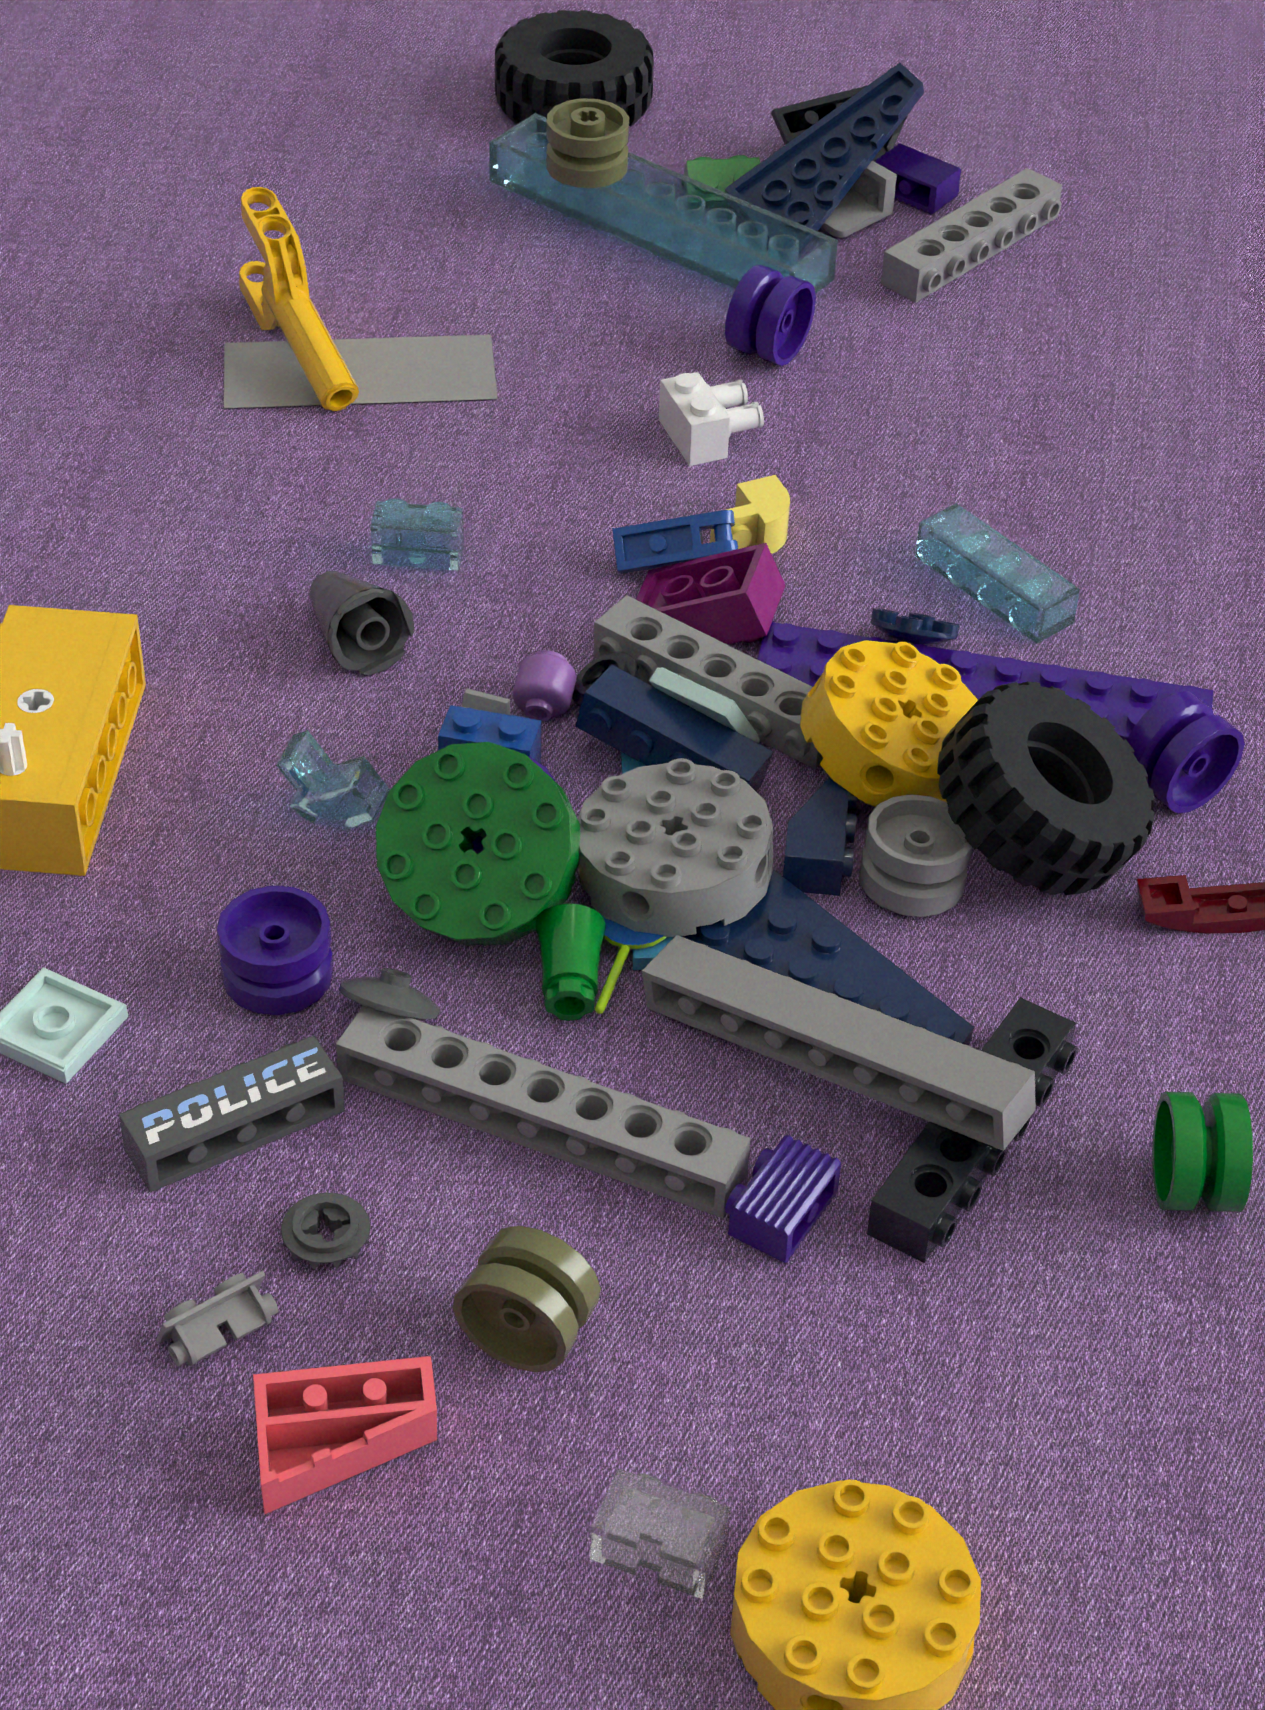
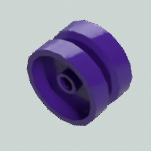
M761 264L751 267L736 286L729 303L725 319V338L727 344L732 349L749 355L758 353V356L763 360L779 366L788 364L798 354L811 328L816 303L814 286L809 281L792 275L783 278V275L778 270Z
M1189 691L1175 692L1157 702L1142 716L1127 739V742L1135 751L1134 756L1139 764H1143L1147 772V783L1149 788L1153 789L1154 796L1177 814L1191 812L1203 806L1218 794L1233 776L1242 759L1245 746L1243 734L1219 715H1214L1213 709Z
M271 885L256 888L234 898L220 913L217 925V938L221 953L222 980L226 993L240 1007L257 1014L283 1015L301 1011L319 1001L329 989L334 971L333 955L330 948V919L325 906L312 894L287 886Z

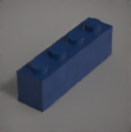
M611 665L585 692L575 725L580 730L646 766L669 763L674 759L684 758L697 765L713 766L720 770L733 771L755 791L761 787L773 755V751L614 665Z

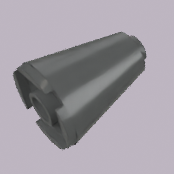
M338 571L324 572L313 581L309 590L311 605L333 658L343 668L359 671L364 675H372L387 670L401 659L406 652L403 647L408 636L411 638L413 636L414 621L413 613L399 595L393 591Z

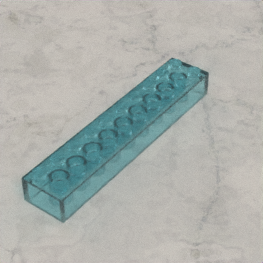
M534 113L489 142L490 182L505 188L507 191L529 198L537 204L545 205L561 212L567 217L575 218L591 225L594 229L616 236L626 243H632L646 249L656 256L669 259L686 269L701 273L718 283H724L736 289L744 274L751 267L760 264L778 270L783 275V278L792 275L809 281L814 286L815 294L834 280L837 239L628 152L626 175L620 181L609 186L576 188L560 183L552 178L546 169V151L549 142L546 139L547 118Z

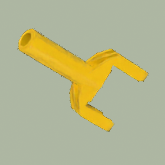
M264 187L249 188L241 197V216L266 263L250 261L240 268V290L261 330H272L275 326L281 328L322 407L325 410L331 411L342 410L356 400L359 389L309 297L306 265L299 237L273 191ZM253 203H263L269 208L264 211H256L249 206ZM276 230L283 233L284 236L279 239H272L266 237L264 233ZM256 273L263 275V281L253 282L247 276Z

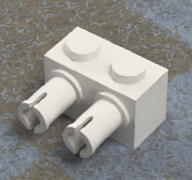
M699 372L683 373L676 377L660 380L659 421L689 466L728 458V442L731 433L763 427L764 415L762 407L758 402L746 405L748 393L745 383H742V379L709 386Z

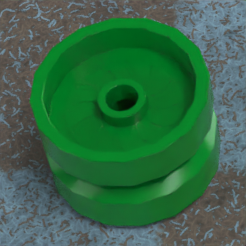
M1166 1091L1161 1093L1155 1112L1152 1140L1154 1189L1157 1203L1161 1210L1192 1211L1202 1197L1210 1212H1243L1248 1201L1253 1167L1251 1116L1244 1096L1239 1093H1213L1208 1096L1202 1107L1193 1092Z

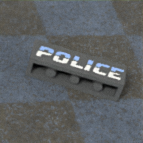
M315 1035L120 1113L119 1120L124 1150L151 1193L345 1112L343 1077Z

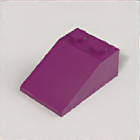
M762 543L650 569L636 600L725 644L740 641L749 643L767 636L786 585L767 543Z

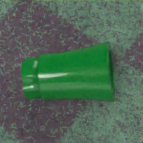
M580 904L553 906L542 912L536 920V931L541 952L542 993L544 995L545 1008L548 1013H552L560 1020L566 1021L580 1020L584 1015L592 1013L594 1010L595 997L598 993L600 950L606 929L605 920L599 912Z

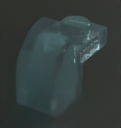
M308 730L292 736L276 765L297 791L289 805L306 820L322 826L345 830L375 822L390 790L365 756L335 765Z

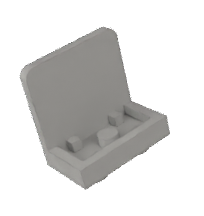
M871 161L821 228L834 237L844 238L893 214L897 174Z

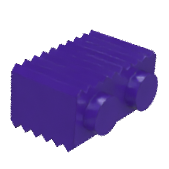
M898 143L889 152L886 151L885 155L882 154L881 158L878 157L876 160L877 164L897 174L894 199L898 198L899 202L904 201L906 205L910 203L912 207L916 206L918 210L922 208L924 213L928 211L932 215L958 196L961 169L957 166L901 143Z
M790 1134L785 1135L774 1150L765 1148L756 1160L751 1181L747 1186L741 1183L737 1184L727 1200L725 1212L730 1215L728 1235L784 1263H788L790 1256H793L796 1248H799L801 1241H804L806 1234L810 1232L811 1227L815 1225L817 1219H820L822 1212H825L827 1205H830L832 1198L836 1196L841 1170L840 1160L837 1157L831 1158L828 1153L822 1154L818 1148L812 1149L809 1144L803 1145L799 1139L793 1140Z

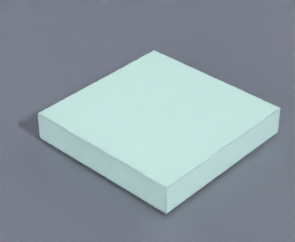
M657 667L649 680L656 689L759 743V735L734 700L663 667Z
M43 967L0 1011V1053L67 1084L128 1018L127 1005Z

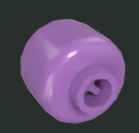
M542 650L527 656L519 665L512 694L515 704L531 719L547 721L551 717H560L569 710L577 678L575 670L563 655L554 651Z

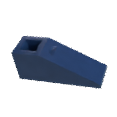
M831 777L824 782L788 822L783 877L803 893L840 896L842 876L852 877L854 848L845 847V843H854L856 815L847 814V810L856 811L857 797L834 782Z

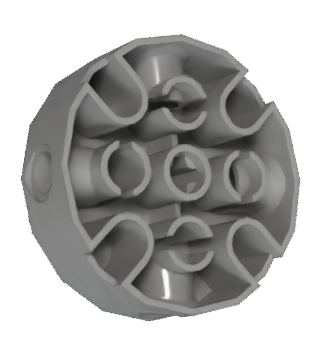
M678 758L669 763L637 767L619 776L608 777L584 801L578 816L580 823V862L577 868L580 883L591 897L592 906L603 917L633 931L660 934L667 937H675L676 935L686 936L696 934V927L712 925L720 920L725 926L745 917L766 895L773 872V824L766 801L745 780L741 779L737 773L730 770H720L713 766L697 765L688 759Z

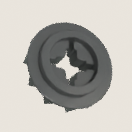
M326 1192L307 1196L296 1202L284 1216L281 1227L283 1246L290 1250L294 1262L306 1260L314 1270L320 1263H332L338 1269L342 1260L346 1258L358 1259L361 1247L369 1243L370 1220L368 1214L360 1203L343 1194ZM320 1220H324L325 1226H328L329 1230L334 1232L332 1241L327 1242L321 1234H318Z

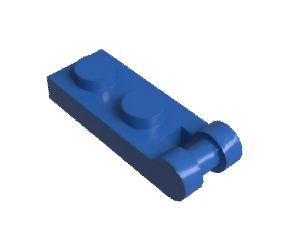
M721 510L612 528L617 571L620 574L654 569L738 549V543L736 540H733L731 527L735 525L734 512L732 510ZM714 529L716 542L703 544L702 530Z

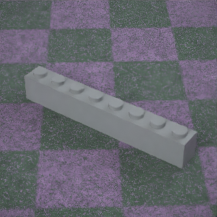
M676 935L642 970L647 1009L1004 1151L1036 1110L1035 1071L935 1034L922 1027H917L885 1015L880 1011L843 999L833 993L801 983L788 976L759 967L746 960L717 951L704 944H699Z

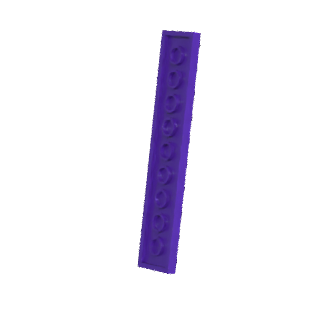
M772 622L767 636L763 637L757 660L813 687L824 672L827 662L841 647L864 640L896 644L898 641ZM911 644L919 653L929 656L937 663L947 664L955 668L961 676V681L978 700L987 691H991L997 686L1014 682H1037L1046 688L1053 686L1065 691L1066 695L1075 700L1079 698L1091 706L1092 711L1101 718L1105 717L1115 727L1114 730L1123 740L1128 739L1134 726L1150 708L1161 699L1175 692L1189 691L1212 709L1213 690L1191 685L1183 686L1145 678L1138 679L1112 675L1100 671L1092 672L1054 664L1047 665L1008 657L1002 658L971 653L969 651L930 647L924 644Z

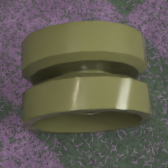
M585 98L565 101L554 106L547 114L546 139L549 142L546 151V169L551 177L562 184L576 188H598L620 181L626 175L628 169V146L626 144L629 137V116L625 110L611 102Z
M513 1226L502 1228L491 1237L478 1258L477 1267L467 1275L455 1294L453 1311L460 1328L475 1345L492 1358L513 1368L526 1371H551L563 1363L576 1341L578 1329L586 1324L598 1304L601 1287L595 1271L585 1258L562 1239L540 1229Z

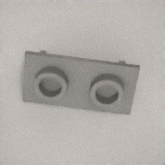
M261 1271L246 1279L244 1273H239L219 1284L214 1289L216 1296L197 1305L195 1300L191 1299L174 1307L164 1316L166 1322L162 1324L156 1339L157 1342L161 1344L172 1338L174 1343L168 1346V1351L177 1366L184 1363L193 1366L200 1360L226 1347L227 1343L218 1329L219 1326L226 1324L236 1342L261 1327L272 1322L271 1316L277 1314L279 1310L276 1301L270 1293L261 1296L258 1291L266 1276L265 1273Z

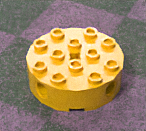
M864 640L841 647L827 662L824 672L802 702L800 728L806 743L813 742L814 747L822 755L823 760L820 765L831 779L864 803L876 807L892 797L911 794L930 796L946 802V799H942L940 794V775L937 774L938 757L942 749V742L949 731L978 699L961 681V676L955 668L947 664L937 663L929 656L919 653L913 645L907 642H898L896 644Z
M852 1479L831 1482L795 1491L762 1514L738 1552L730 1635L738 1658H742L746 1671L758 1683L757 1690L775 1710H939L952 1700L972 1661L974 1636L980 1624L981 1578L964 1538L932 1506L926 1504L920 1498L909 1496L888 1485L862 1483Z

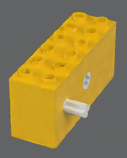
M18 605L8 606L3 622L0 623V869L78 876L86 875L146 686L138 616L136 614Z

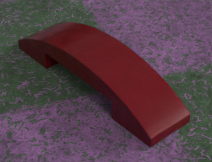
M1186 875L1137 879L1136 887L1144 919L1147 922L1173 930L1204 934L1246 933L1265 930V882L1189 888Z

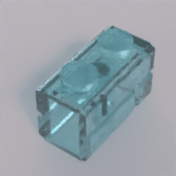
M397 498L389 499L385 502L376 501L371 521L372 564L459 570L464 548L463 508L451 507L444 502H433L429 505L408 504L406 501Z

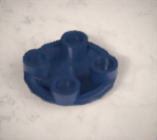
M873 608L870 623L894 639L924 645L945 643L957 639L959 624L935 620L933 616L910 612L909 616H901L895 611Z

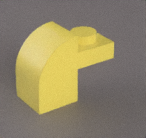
M776 475L738 483L735 507L726 509L734 512L735 525L731 527L733 540H736L738 543V549L767 543L771 554L777 552L787 540L790 510L788 491ZM711 529L710 543L716 542L714 529Z

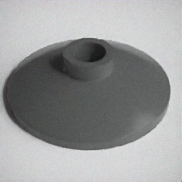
M382 968L380 977H358L344 980L340 983L339 991L345 997L382 1012L416 1019H435L439 1016L440 1007L432 999L410 986L412 976L400 970Z

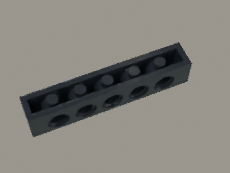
M1020 997L981 1051L1035 1071L1036 1106L1042 1108L1051 1095L1055 1076L1058 1072L1065 1075L1076 1057L1078 1047L1072 1044L1076 1022ZM1031 1117L1020 1129V1131L1013 1138V1140L1018 1142L1022 1138L1029 1125ZM929 1121L871 1200L867 1235L925 1263L937 1245L944 1248L948 1244L957 1226V1216L962 1209L969 1212L974 1207L982 1190V1180L987 1174L992 1176L997 1174L1005 1159L1007 1147L1003 1151Z

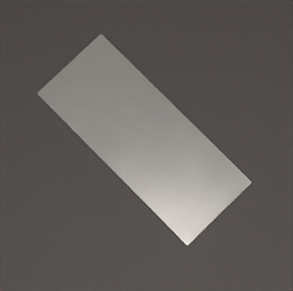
M491 335L332 339L359 389L358 397L351 404L498 399ZM288 341L224 344L225 409L321 405Z

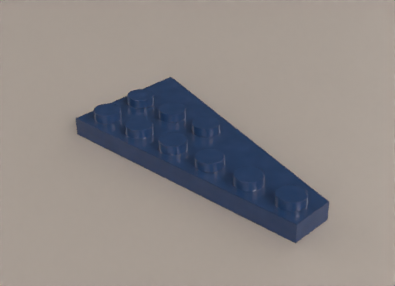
M898 63L726 187L724 190L727 199L794 263L924 94L923 83L904 65Z
M774 869L766 895L745 917L725 926L721 920L712 925L696 927V934L684 937L780 975L788 976L822 991L833 993L838 997L864 1007L880 1011L885 1015L906 1023L922 1027L956 1042L969 1045L972 1041L974 1026Z

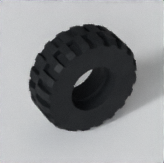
M557 10L554 13L544 12L536 14L535 17L529 19L524 18L518 21L516 26H511L505 31L495 48V95L497 102L503 112L515 124H521L526 130L534 133L536 131L544 133L545 136L547 134V114L551 109L565 101L581 98L600 99L614 103L625 110L629 116V126H632L644 115L651 104L653 95V49L638 28L634 29L631 23L623 19L618 20L612 15L605 13L597 14L587 10Z
M1014 682L1000 685L991 691H987L945 736L942 742V749L939 752L937 774L940 775V794L942 799H946L949 807L948 813L954 824H958L964 832L966 841L974 850L978 849L987 857V862L998 871L1003 870L1013 876L1014 881L1026 887L1031 885L1037 887L1043 893L1059 894L1063 892L1064 895L1087 893L1089 890L1098 889L1104 885L1147 842V837L1151 833L1153 826L1155 800L1153 789H1150L1148 786V775L1143 764H1139L1134 756L1135 751L1126 739L1123 740L1114 730L1115 727L1105 717L1101 718L1092 711L1091 706L1079 698L1075 700L1066 695L1065 691L1053 686L1048 688L1042 687L1037 682Z

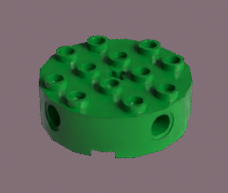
M491 742L450 744L416 761L389 790L376 825L377 868L392 901L423 929L434 935L466 946L507 945L536 931V920L542 912L553 906L564 904L568 900L576 879L574 875L580 862V823L564 789L526 754ZM480 836L483 838L481 842L485 849L478 854L473 851V841Z

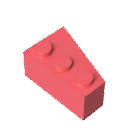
M431 1356L253 1374L264 1515L437 1440V1406Z

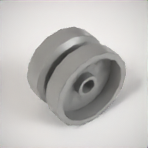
M914 794L896 796L878 804L870 814L866 830L865 847L863 848L860 863L859 882L866 895L879 906L901 915L924 917L947 911L954 907L963 895L967 879V866L971 861L973 847L964 838L965 834L959 825H955L948 813L949 807L947 802L930 796Z

